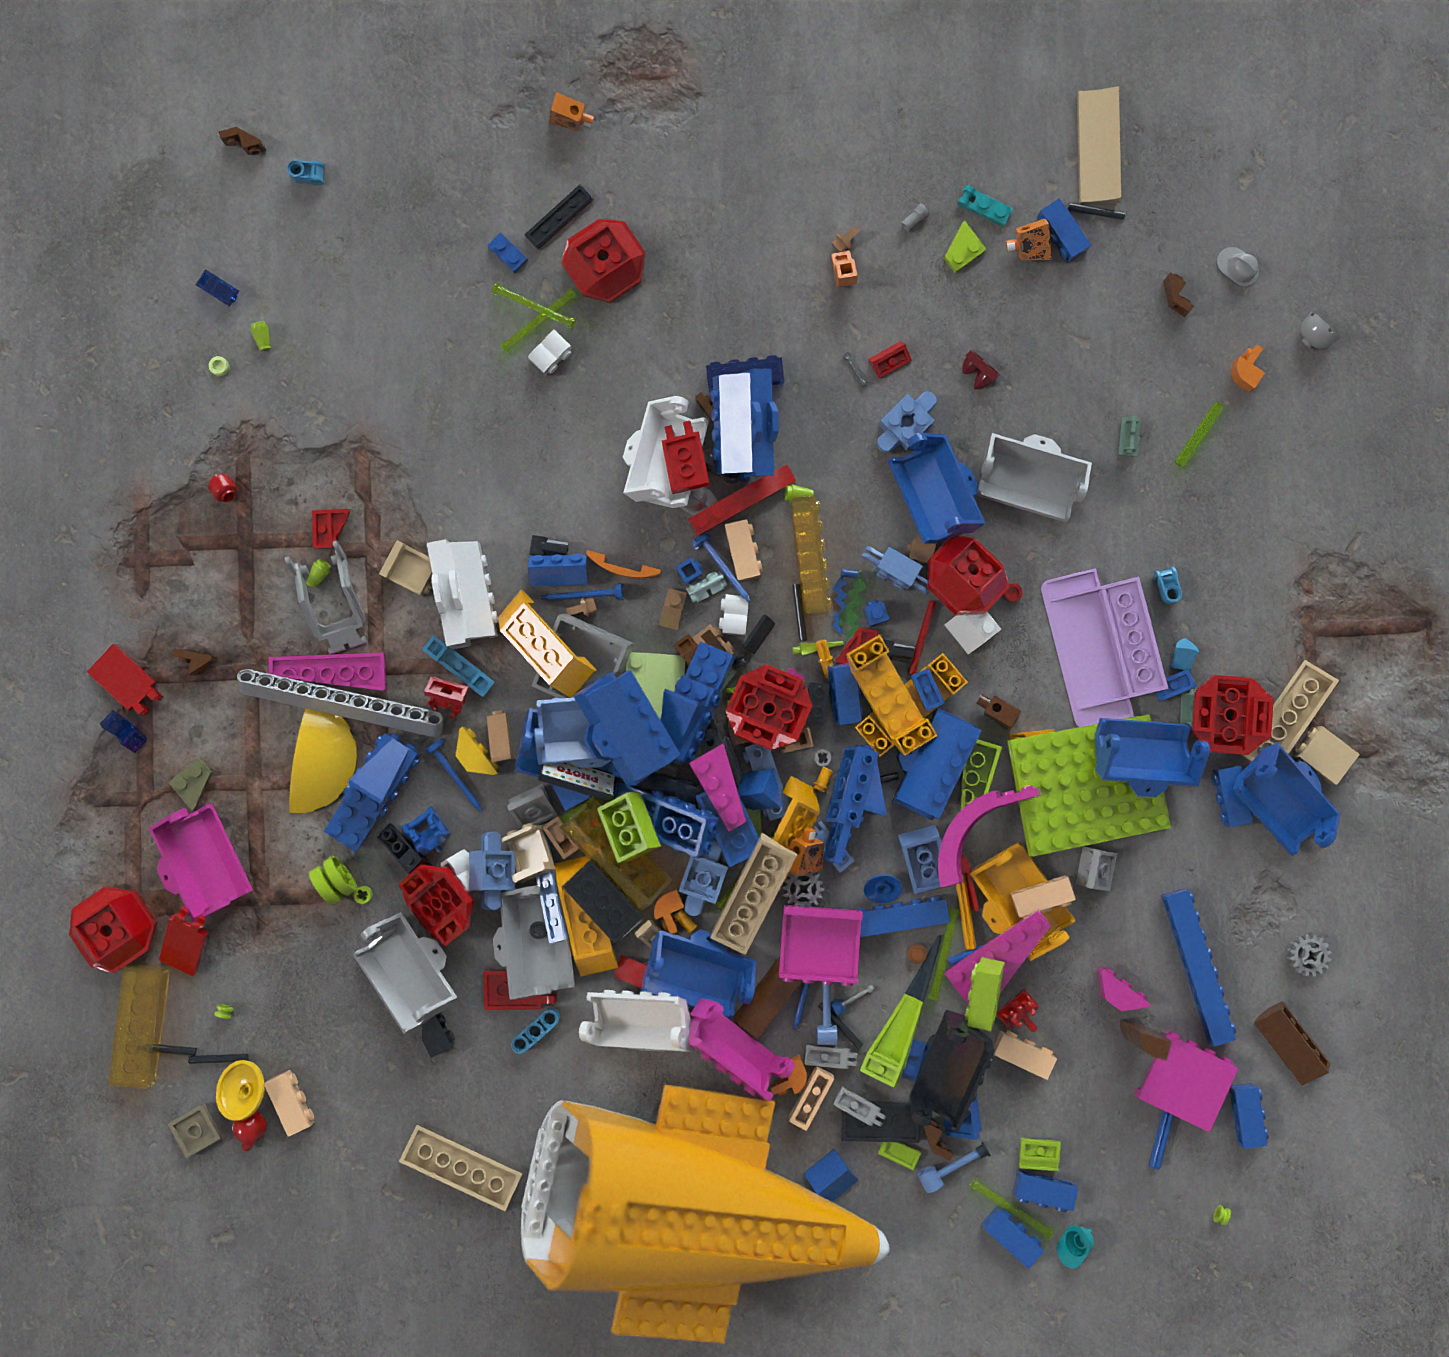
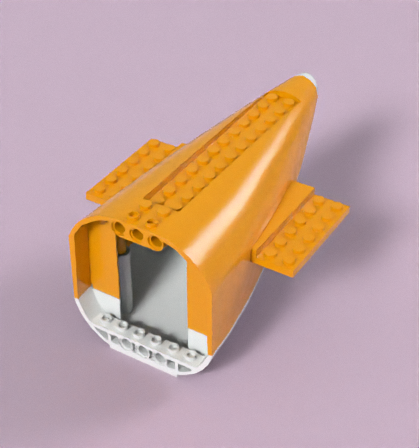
M672 1085L664 1086L656 1125L595 1106L564 1100L555 1103L547 1113L541 1129L539 1128L521 1206V1240L525 1262L549 1290L620 1291L611 1332L616 1335L724 1343L732 1305L737 1304L741 1284L796 1278L873 1265L885 1259L890 1248L885 1235L873 1224L799 1184L765 1169L770 1148L767 1139L775 1106L774 1101Z

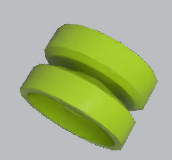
M334 855L323 861V867L316 866L309 871V877L313 886L321 897L332 906L343 900V894L349 896L357 890V884L352 874Z

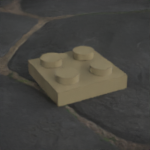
M204 1103L168 1123L186 1158L223 1137Z

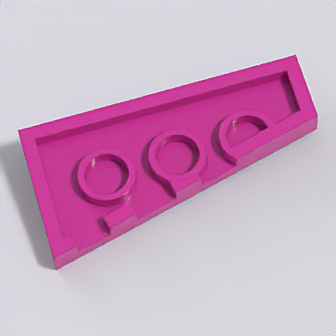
M723 743L689 764L728 831L746 822Z

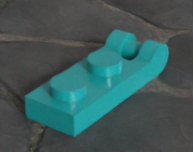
M966 185L963 189L964 194L959 198L957 204L1004 227L1013 208L975 190L970 185ZM970 197L975 199L974 203L969 201Z

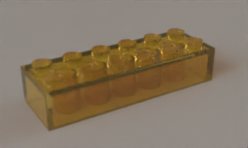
M815 495L792 498L790 506L804 617L824 615L831 609L832 599L831 596H827L830 583L829 577H825L827 559L822 556L825 550L824 538L820 539L821 531H823L822 520H818L820 503L819 500L816 501Z
M591 796L559 828L597 865L639 911H642L659 896L672 879L647 853L632 861L617 863L597 810L602 805Z
M136 964L123 967L108 1085L148 1089L155 1085L159 1059L158 1048L161 1043L170 968Z

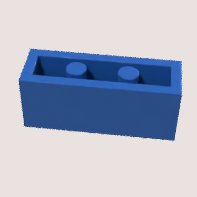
M1060 198L1040 210L1037 216L1038 221L1042 219L1047 220L1049 223L1050 241L1056 244L1060 256L1066 259L1068 263L1089 249L1091 243Z
M556 554L553 556H529L528 575L530 586L587 584V555Z
M849 663L827 666L834 723L843 725L861 722V716H863V708L859 701L861 690L850 670Z
M1230 766L1212 770L1213 775L1211 779L1213 785L1216 786L1217 794L1215 798L1217 804L1220 805L1221 812L1219 817L1224 827L1253 823L1250 809L1246 804L1242 803L1238 795L1233 791L1236 777L1242 772L1241 766Z
M1253 1083L1230 1086L1229 1090L1238 1145L1243 1149L1267 1146L1268 1131L1264 1127L1263 1120H1265L1266 1116L1264 1109L1261 1108L1260 1100L1263 1097L1260 1088Z
M1017 1170L1012 1193L1022 1203H1029L1031 1201L1036 1202V1205L1048 1208L1049 1205L1055 1207L1058 1211L1067 1212V1210L1074 1211L1078 1187L1073 1182Z
M996 1206L981 1223L984 1230L1029 1269L1044 1252L1041 1247L1042 1242L1034 1234L1032 1236L1026 1233L1027 1228L1019 1221L1015 1223L1011 1219L1013 1216L1006 1209L1000 1210Z

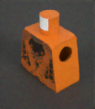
M556 92L550 111L549 123L578 131L580 124L591 128L594 116L584 113L585 105Z
M1042 219L1017 228L1016 239L1006 240L1007 252L1017 251L1020 260H1051L1050 232L1047 220Z
M805 828L803 837L794 838L790 843L789 850L797 853V856L789 872L796 876L822 871L824 843L815 838V829Z

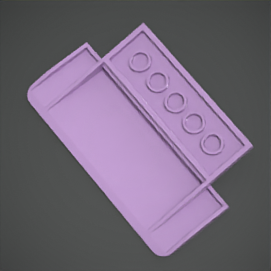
M1094 568L1047 580L1042 584L1041 592L1077 726L1098 724L1100 718L1125 719L1133 717L1131 697L1168 689L1139 576L1100 586L1097 571Z

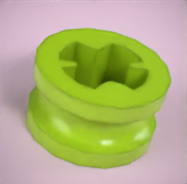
M361 886L354 892L353 897L357 903L364 904L372 899L373 892L369 887ZM360 890L362 892H367L368 895L365 896L367 897L366 900L364 898H359V894H361L359 893Z
M217 1004L216 1008L218 1010L214 1012V1015L224 1019H231L232 1015L230 1013L234 1011V1008L225 1004Z
M1218 1205L1213 1216L1214 1222H1220L1221 1225L1225 1226L1229 1222L1231 1210L1229 1208L1224 1209L1222 1205Z

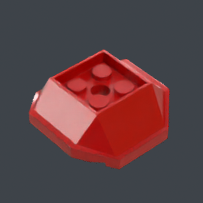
M598 219L567 239L561 263L584 297L611 303L641 283L646 252L625 221ZM603 254L608 256L605 261L599 260V257Z
M962 535L950 538L928 560V589L954 615L985 614L1009 589L1004 565L975 538Z
M765 664L740 677L725 712L735 736L773 751L798 742L813 705L802 678ZM772 706L775 710L773 713L767 714L764 712V708Z
M1212 675L1194 692L1191 731L1199 741L1208 742L1210 752L1249 755L1262 743L1271 738L1274 698L1254 678ZM1227 710H1230L1232 713L1230 720L1226 718Z
M420 865L398 884L400 890L403 891V897L407 906L427 932L435 939L440 940L444 946H447L470 927L471 912L475 900L449 867Z
M106 886L71 909L69 936L91 968L117 973L150 950L158 922L136 890ZM107 926H110L112 929L111 935L106 931Z

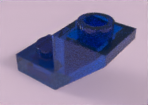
M206 269L196 283L197 287L229 307L236 301L237 294L239 293L238 289Z
M114 710L100 723L103 729L117 737L122 746L134 753L148 740L135 725Z

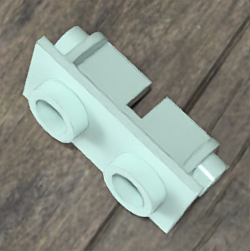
M720 571L712 572L706 576V579L691 583L686 590L691 595L693 603L696 601L698 603L709 597L706 590L710 589L712 594H715L725 589L724 586L727 583Z

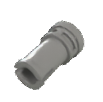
M920 203L901 224L906 231H910L919 221L927 218L930 213Z

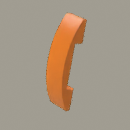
M589 550L586 551V555L596 565L620 577L650 579L661 576L662 573L660 569L642 565L641 572L608 564L605 563L606 555Z

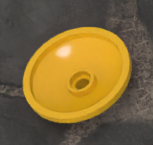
M239 1060L230 1064L221 1074L216 1088V1102L221 1114L233 1121L245 1120L254 1114L264 1095V1077L260 1068L251 1061Z

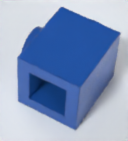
M693 557L676 566V570L685 585L702 577L701 571L703 568L698 560L694 561Z
M873 600L866 603L867 607L863 611L869 627L889 620L883 601L878 603V600Z

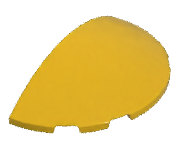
M305 709L292 765L289 813L313 812L316 809L330 805L339 798V795L349 785L348 781L354 776L357 766V745L351 734L349 724L342 716Z

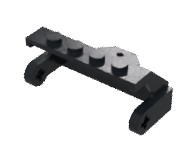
M946 1010L936 1034L930 1036L927 1041L919 1074L909 1094L911 1118L920 1125H929L933 1117L932 1111L949 1121L951 1131L958 1133L964 1118L969 1116L970 1105L976 1100L979 1085H982L984 1082V1073L991 1066L992 1055L995 1051L992 1040L978 1028L967 1026L968 1020L965 1019V1015Z

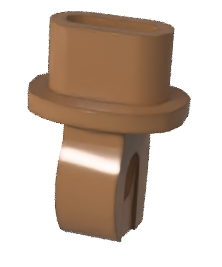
M854 225L845 235L838 233L836 239L831 243L838 252H844L846 249L850 250V240L860 231L859 228Z
M582 598L580 605L566 609L567 614L570 616L584 613L585 616L590 617V614L597 612L594 598L587 600Z

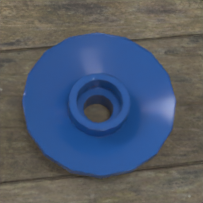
M881 874L867 880L863 891L866 898L870 901L887 903L898 898L902 891V885L896 877Z

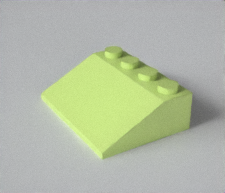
M631 652L626 664V672L632 671L660 719L663 692L665 689L675 691L676 682L681 678V675L685 676V660L680 655Z

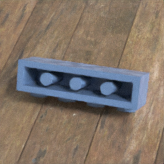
M756 744L745 747L746 752H743L746 763L750 762L752 768L750 771L774 768L783 806L762 809L764 817H768L770 821L783 817L789 803L786 795L782 793L784 789L771 751Z

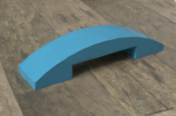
M435 635L422 648L426 654L447 668L482 697L495 683L457 651L447 647L446 643Z

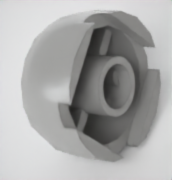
M1313 312L1304 319L1300 327V333L1304 338L1302 343L1309 349L1312 346L1317 349L1328 348L1340 338L1336 332L1333 333L1331 331V327L1322 318Z

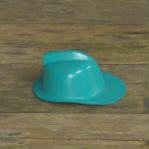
M1071 1225L1060 1238L1057 1245V1254L1062 1264L1066 1267L1078 1268L1093 1249L1094 1239L1091 1229Z

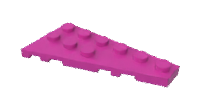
M1037 909L947 969L944 974L969 1005L968 995L972 986L971 975L975 963H979L981 957L1003 961L1005 964L1001 992L1049 929L1050 923L1040 910Z

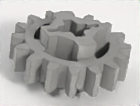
M789 873L790 879L785 881L787 885L782 886V889L787 890L783 896H789L787 903L794 902L793 906L807 905L808 907H812L811 903L818 905L816 899H822L823 896L819 893L824 891V888L820 887L823 880H817L819 874L817 873L814 876L812 875L813 873L799 875L809 877L807 880H800L799 876ZM793 882L795 884V891L791 894L790 886ZM814 883H815V884H816V892H815V894L813 895V893L811 892V889H812V886H813ZM802 884L803 886H805L806 884H808V886L806 887L808 891L806 893H804L803 891L798 892L800 891L799 885ZM807 897L808 901H799L797 899Z
M1303 934V939L1296 936L1297 942H1290L1293 948L1287 949V951L1291 952L1287 959L1293 960L1290 966L1296 967V972H1302V975L1308 976L1309 973L1311 976H1316V971L1322 974L1323 967L1329 968L1326 962L1332 961V959L1328 958L1332 951L1326 950L1329 944L1322 943L1323 938H1317L1314 934H1311L1310 937L1308 934ZM1308 942H1313V943H1315L1316 945H1315V946H1314V945H1313V946H1310V945H1308L1307 943H1308ZM1303 964H1304V965L1309 964V965H1311V967H1310V968H1306V967L1303 966Z

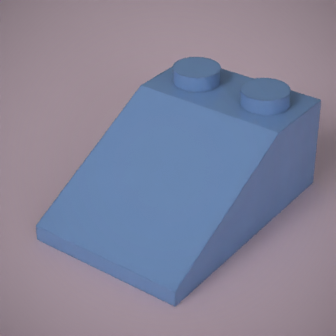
M932 825L899 834L898 837L914 894L941 887L938 860L942 843L936 826Z

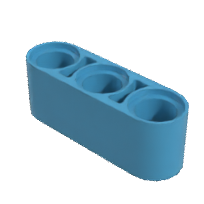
M553 1007L542 1012L512 1040L511 1047L513 1051L518 1054L526 1052L556 1026L560 1020V1012ZM546 1014H554L556 1020L549 1022L546 1019ZM538 1026L541 1033L539 1035L533 1034L531 1027ZM517 1039H523L526 1042V1046L523 1048L519 1047L516 1043Z

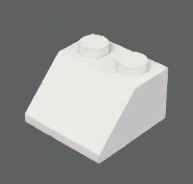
M988 612L977 615H956L944 624L967 654H970L1001 630Z

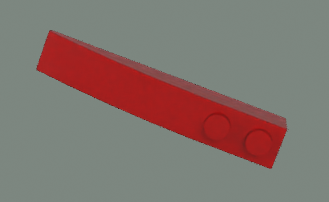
M786 464L775 470L774 476L758 479L690 517L688 521L698 537L792 484L796 479Z

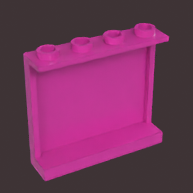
M783 905L779 978H783L785 982H794L795 979H802L803 983H814V980L822 981V984L834 985V982H842L841 985L853 986V983H858L860 929L863 912L861 910Z
M1162 1031L1161 1034L1172 1041L1168 1059L1165 1061L1154 1058L1141 1089L1136 1088L1134 1095L1157 1108L1210 1132L1239 1068L1233 1065V1060L1222 1056V1059L1215 1056L1216 1052L1206 1047L1204 1050L1197 1048L1199 1044L1189 1039L1185 1042L1180 1040V1035L1172 1031L1169 1034Z

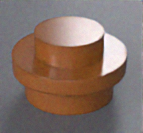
M914 944L909 947L907 956L912 963L920 964L926 959L927 952L922 945Z

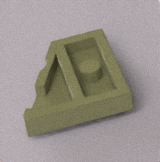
M197 758L168 783L191 811H195L198 807L197 803L206 789V783L210 780L213 772L201 758Z

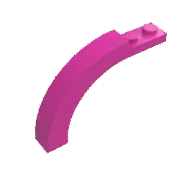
M1033 785L1021 788L1022 791L1014 793V791L1002 793L1003 797H1001L999 791H992L976 798L958 813L949 825L940 847L938 873L941 888L964 883L961 871V855L965 840L975 824L985 815L998 808L1040 797L1039 788H1033Z

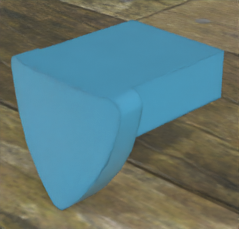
M1183 638L1178 641L1170 663L1171 668L1188 669L1191 671L1199 650L1188 639Z

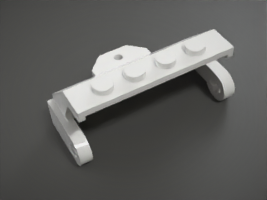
M672 396L649 401L641 430L636 431L627 440L623 459L630 466L624 494L635 502L645 501L671 508L683 507L688 504L691 490L672 494L662 446V440L667 439L664 427L672 425L675 437L686 435L683 422L690 420L694 432L699 431L703 446L709 421L706 418L690 419L679 415L686 412L689 405L688 400L683 397Z
M446 539L427 543L433 574L432 587L435 603L441 616L446 646L452 649L471 646V639L498 637L496 628L498 616L497 612L493 611L492 608L495 600L493 593L489 592L488 585H491L490 575L486 574L485 567L488 564L486 556L482 555L480 543L478 541L449 542Z
M604 990V993H587V1001L593 1003L595 1022L583 1021L579 1029L581 1041L595 1046L621 1047L643 1051L694 1052V1047L689 1044L691 1019L685 999L670 997L669 993H658V996H652L650 992H640V995H633L634 992L622 991V994H615L616 991Z

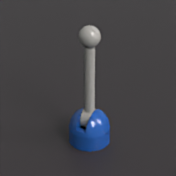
M869 985L867 989L846 1001L840 999L832 1001L831 1007L836 1016L838 1017L845 1012L847 1004L868 992L872 993L874 987Z

